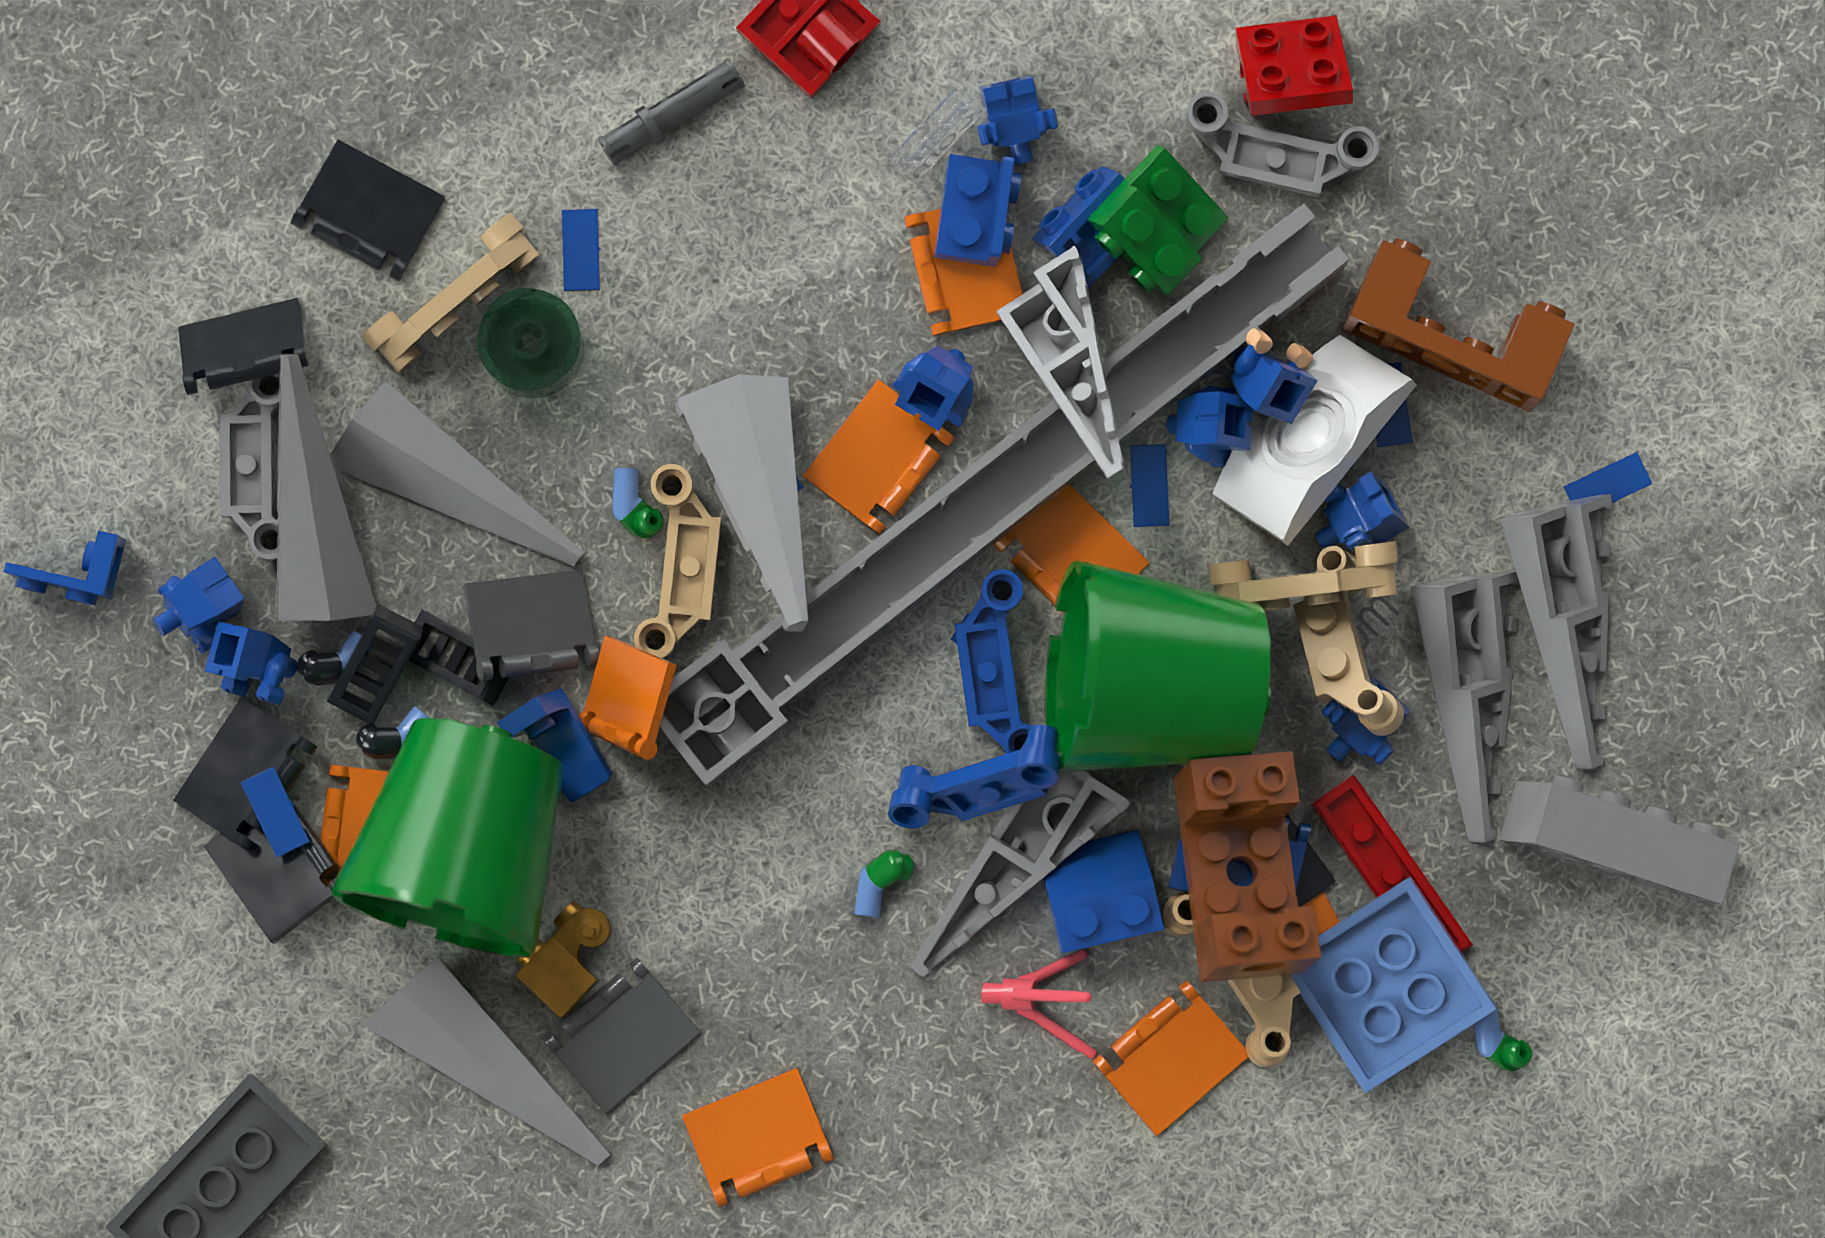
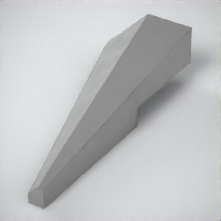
M1073 246L1033 272L1039 282L1038 285L996 312L1112 487L1116 488L1120 485L1126 473L1082 259L1078 250Z
M280 354L276 616L278 620L335 621L371 616L376 608V603L298 354Z
M738 374L679 397L675 403V409L679 417H685L694 436L693 447L698 457L704 456L715 478L713 487L746 553L752 552L762 572L760 581L766 593L772 592L784 616L782 621L784 630L802 632L808 623L788 377Z
M387 381L379 387L351 419L330 454L334 470L358 478L573 567L585 555L578 546Z
M1611 494L1596 495L1531 508L1500 519L1576 769H1593L1603 765V755H1599L1596 752L1593 733L1594 721L1605 719V705L1595 703L1596 674L1606 672L1609 593L1602 591L1601 562L1602 559L1610 557L1611 542L1602 540L1603 512L1612 510Z
M1516 570L1441 578L1411 587L1468 842L1487 843L1496 839L1497 830L1490 829L1488 795H1499L1501 791L1502 780L1490 777L1493 748L1505 747L1513 668L1507 667L1504 633L1517 632L1518 618L1506 615L1509 586H1520Z
M1091 770L1059 771L1057 783L1048 788L1046 796L1008 807L909 968L922 977L927 975L934 967L1020 898L1075 850L1126 810L1132 800Z
M436 957L399 989L365 1024L371 1031L597 1166L611 1155L511 1036L507 1035L441 957Z

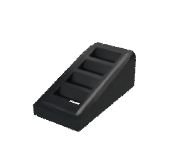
M377 605L333 687L327 702L373 725L421 639L423 628L390 609ZM380 629L404 643L401 646L376 632ZM369 645L395 658L393 664L391 665L366 652ZM358 665L385 677L383 683L381 684L356 671ZM349 682L375 695L373 702L371 703L346 690Z
M422 609L415 623L419 624L423 631L421 639L409 661L494 706L509 677H501L498 668V657L491 660L493 666V678L491 680L480 681L478 685H475L478 679L476 656L473 658L463 678L456 675L470 648L474 649L472 636ZM434 627L440 630L441 633L428 657L425 658L419 655V652ZM453 637L458 640V643L443 668L438 665V662Z

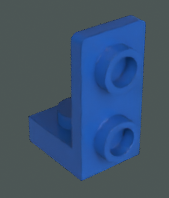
M98 530L96 541H88L82 559V571L88 572L86 581L8 562L5 564L4 573L17 578L15 583L17 588L45 594L47 585L67 589L65 599L95 606L97 597L112 599L126 539L116 534Z
M562 688L536 696L497 722L500 728L512 733L511 738L526 734L530 741L533 740L537 748L555 757L563 764L561 789L570 802L581 799L613 777L611 770Z

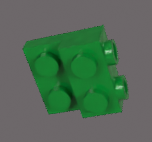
M1156 145L1087 220L1099 232L1095 237L1096 242L1113 258L1118 259L1121 255L1132 268L1127 274L1141 289L1148 294L1156 290L1169 295L1199 263L1202 257L1197 252L1229 217L1166 148Z

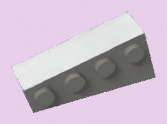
M1555 775L1552 783L1516 781L1499 838L1500 841L1513 845L1541 846V853L1578 863H1583L1585 860L1590 862L1589 866L1592 869L1625 878H1630L1631 875L1637 877L1636 882L1701 902L1723 904L1740 844L1722 839L1723 829L1701 822H1694L1691 829L1676 824L1678 815L1673 812L1651 806L1647 807L1646 813L1629 808L1631 799L1601 791L1599 798L1582 793L1585 784Z

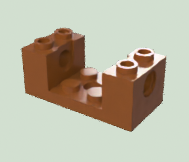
M1395 238L1393 243L1383 240L1372 258L1341 330L1530 412L1543 399L1575 326V323L1564 319L1566 312L1557 306L1543 301H1538L1536 306L1527 303L1523 307L1521 314L1515 316L1498 356L1495 357L1492 355L1494 348L1480 340L1465 337L1464 341L1461 342L1445 335L1446 327L1432 319L1417 316L1416 320L1413 321L1406 318L1431 260L1422 257L1423 250L1408 241Z
M1293 751L1190 759L1173 779L1200 982L1303 973L1321 958L1314 906L1298 907L1286 823V815L1300 803ZM1234 860L1243 861L1251 868L1253 878L1250 885L1240 887L1229 880L1226 871L1229 862Z

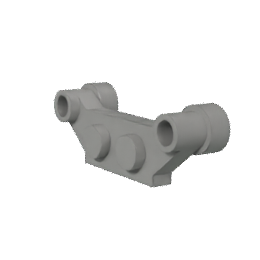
M1210 91L1195 95L1190 100L1186 111V120L1189 127L1198 134L1221 164L1219 175L1314 197H1319L1323 186L1353 171L1368 168L1374 162L1379 151V142L1376 135L1370 129L1362 126L1347 129L1340 136L1338 142L1327 144L1232 122L1228 118V106L1225 100L1219 94ZM1200 111H1209L1213 114L1215 121L1210 124L1202 123L1198 119L1197 114ZM1351 145L1361 147L1364 157L1358 159L1351 157L1347 147Z
M280 373L247 381L248 391L230 413H219L220 516L222 518H233L249 537V545L252 551L266 561H277V548L268 550L265 542L269 535L278 533V520L275 518L274 414L279 408V390L276 394L267 396L264 393V388L272 380H277L280 384Z

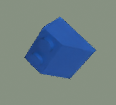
M1138 830L1087 841L1043 878L1061 954L1165 930L1153 878Z

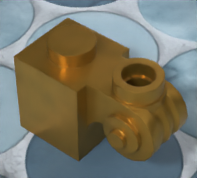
M575 900L570 902L552 922L559 930L545 944L538 938L534 954L530 953L529 957H519L517 959V962L523 967L515 976L560 1018H565L600 981L581 963L579 953L582 945L592 948L600 947L607 943L612 930L610 920L604 913L597 909L584 908Z

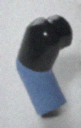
M353 630L338 652L317 654L314 650L304 652L297 662L298 672L304 676L306 682L316 686L336 684L361 635ZM369 645L366 652L369 653L373 647Z
M414 706L398 727L378 728L375 724L362 726L357 732L356 743L367 757L375 760L394 759L413 721L430 717Z

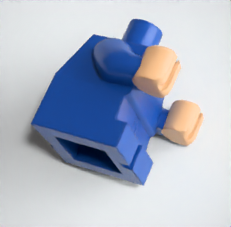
M1253 328L1246 336L1248 347L1240 349L1234 357L1235 370L1231 376L1239 396L1256 412L1270 417L1274 416L1276 419L1292 424L1318 381L1310 373L1302 371L1312 363L1313 356L1304 346L1293 343L1286 352L1287 359L1290 360L1287 364L1274 356L1266 354L1271 349L1273 342L1266 333Z

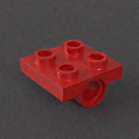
M761 0L736 27V32L809 98L813 99L879 28L881 21L858 0Z
M1337 15L1235 28L1236 46L1240 61V76L1245 78L1246 93L1243 94L1245 105L1249 106L1251 116L1353 104V87Z

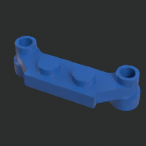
M999 569L991 572L984 579L981 589L982 595L965 623L954 624L968 725L969 727L980 726L1003 747L1005 754L1015 751V739L1019 736H1027L1028 730L1033 725L1024 724L1020 720L1006 622L1008 612L1021 601L1023 585L1020 578L1014 572ZM998 583H1005L1010 586L1012 595L1005 601H999L992 594L993 587Z
M1034 725L1028 730L1027 740L1020 750L938 776H931L930 772L921 766H906L901 770L898 789L891 794L888 816L898 826L915 829L923 827L928 823L930 812L954 815L961 821H965L1046 796L1048 788L1055 785L1058 781L1061 759L1057 754L1059 733L1055 728L1048 725Z

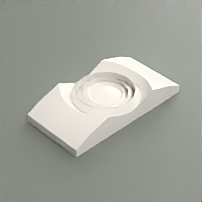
M1341 335L1317 350L1312 355V363L1302 370L1313 375L1318 381L1293 423L1290 424L1276 419L1274 416H1268L1266 420L1252 428L1251 450L1232 451L1212 493L1222 503L1287 546L1417 386L1411 378Z

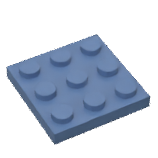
M1411 876L1320 934L1318 938L1321 958L1303 973L1290 974L1301 991V997L1364 1093L1372 1090L1497 1010L1496 1004Z

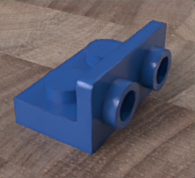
M949 154L934 251L935 258L994 267L1001 258V253H1010L1014 223L1006 222L1008 203L1016 204L1021 182V174L1013 172V157L1004 156L1001 162Z
M1104 166L1098 170L1094 169L1086 173L1077 182L1075 194L1063 206L1053 208L1043 217L1039 224L1041 229L1032 238L1038 246L1048 250L1055 258L1075 246L1082 259L1087 288L1116 260L1096 242L1095 237L1099 232L1087 220L1125 179L1119 172Z

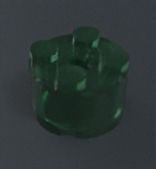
M518 288L502 294L486 309L478 330L477 350L484 367L492 379L505 391L521 398H543L553 395L564 389L575 378L583 363L585 347L582 330L571 308L561 298L542 290ZM528 333H531L535 339L544 336L538 342L540 349L533 354L527 349L518 351L524 346L522 337Z

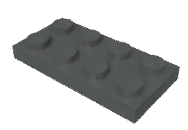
M249 1074L105 1228L115 1238H241L321 1153L327 1144L254 1074Z

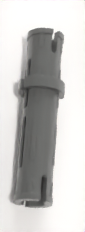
M727 58L723 60V63L648 109L644 105L636 109L635 117L597 139L600 145L605 148L603 150L611 163L617 166L619 162L651 142L658 145L665 141L663 135L739 88L742 89L745 87L744 81L741 77L738 78L739 72L730 59Z

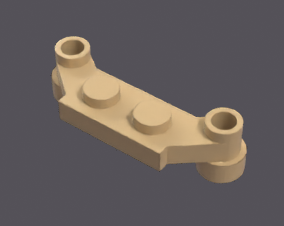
M509 212L480 237L481 241L491 251L490 253L484 255L413 314L407 322L403 323L392 310L369 327L361 337L374 353L379 350L399 373L422 354L416 345L431 332L436 338H439L461 319L455 312L465 303L472 299L476 305L480 304L500 287L499 283L495 280L500 274L510 267L516 274H519L535 261L540 254L522 234L521 231L524 227Z
M677 464L661 466L654 472L651 479V490L655 499L660 504L666 506L669 511L659 615L656 618L643 621L637 627L634 634L635 647L662 659L669 657L674 651L676 644L700 621L711 622L722 523L720 517H711L693 491V482L690 474L685 468ZM669 480L680 481L682 483L681 491L674 496L665 494L663 489L666 482ZM655 632L664 634L666 638L664 646L658 650H652L647 646L648 637Z
M1396 541L1355 546L1357 567L1251 580L1249 560L1208 565L1210 585H1216V591L1219 595L1247 602H1258L1264 611L1290 608L1289 598L1307 596L1308 605L1339 602L1338 592L1365 588L1366 598L1397 594L1393 564L1398 562Z
M1338 546L1326 547L1318 555V568L1316 572L1357 567L1356 557L1354 554L1346 552ZM1363 588L1338 592L1339 602L1308 605V598L1304 596L1303 601L1294 603L1293 606L1316 697L1322 703L1334 700L1358 715L1360 722L1375 735L1386 736L1392 734L1402 724L1404 710L1401 703L1390 692L1380 690L1370 683L1348 598L1358 594Z
M1179 893L1171 896L1160 909L1165 931L1176 937L1194 934L1192 917L1191 920H1185L1178 913L1179 905H1185L1190 909L1189 894ZM1290 975L1227 980L1255 1022V1029L1248 1035L1245 1044L1249 1059L1260 1067H1272L1281 1063L1287 1057L1291 1045L1290 1025L1293 998L1301 993ZM1267 1035L1276 1039L1278 1043L1276 1052H1272L1266 1047L1265 1038Z

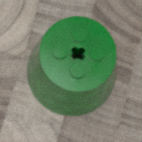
M1072 562L1062 579L1055 604L1056 611H1063L1064 615L1060 635H1050L1045 677L1044 720L1045 725L1055 728L1059 733L1057 748L1061 759L1059 771L1187 764L1190 759L1251 755L1258 742L1264 716L1268 714L1271 702V688L1269 685L1271 637L1269 635L1267 618L1261 605L1090 562Z
M431 718L414 720L334 883L332 897L359 913L403 930L409 920L438 929L435 936L436 940L491 954L529 957L530 953H535L538 944L564 770L563 764L539 748L511 738L512 733L499 727L482 725L481 728L446 718L441 720Z

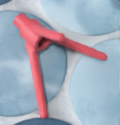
M1085 949L1067 955L1035 972L1019 976L1018 979L1004 978L1002 983H983L981 993L983 1003L1001 1004L1003 1010H1016L1017 1014L1034 1021L1088 1058L1092 1059L1096 1056L1095 1049L1036 1010L1037 1001L1087 1003L1091 1001L1092 996L1089 992L1042 990L1037 987L1039 982L1086 959L1088 953Z

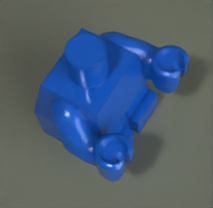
M1028 75L979 87L985 115L988 120L977 126L981 145L990 144L1000 148L1010 146L1014 165L1033 161L1030 141L1040 139V136L1044 135L1047 130L1056 129L1059 126L1055 108L1039 109L1033 77Z
M937 345L905 364L892 385L894 389L901 392L895 405L913 416L916 413L920 414L921 421L938 431L946 420L960 427L968 416V410L972 404L974 383L970 375L973 366L965 362V356L961 351L957 349L947 351Z
M1208 386L1179 400L1177 414H1171L1167 418L1166 426L1170 434L1176 435L1175 441L1185 443V448L1189 453L1209 463L1212 467H1224L1231 455V450H1251L1252 427L1248 425L1253 420V408L1240 396L1235 395V388Z
M1370 471L1360 477L1359 482L1350 488L1345 489L1339 483L1324 500L1328 502L1324 512L1331 524L1316 532L1315 536L1323 549L1340 542L1352 553H1355V546L1385 543L1408 529L1409 525L1388 485Z
M213 557L189 572L183 579L173 575L164 585L158 588L159 594H163V605L166 611L152 620L162 636L169 634L179 627L186 638L191 636L194 645L198 644V651L204 653L211 649L216 630L215 626L218 621L223 622L239 613L245 598L230 579L218 559Z
M218 621L204 672L224 676L221 688L225 692L242 697L248 692V677L261 680V685L256 692L258 699L280 705L284 698V691L279 685L281 682L283 683L284 677L291 678L295 675L297 661L290 657L291 648L275 636Z
M1373 675L1369 677L1372 685L1380 690L1390 692ZM1392 694L1401 703L1404 710L1405 718L1408 715L1410 709L1403 702H1401L1394 694ZM1331 700L1322 709V714L1328 717L1333 725L1331 729L1338 734L1326 750L1339 762L1342 763L1355 750L1361 756L1365 754L1370 758L1373 757L1375 763L1382 765L1394 752L1391 743L1387 739L1388 735L1378 736L1371 733L1360 722L1358 715L1336 701Z

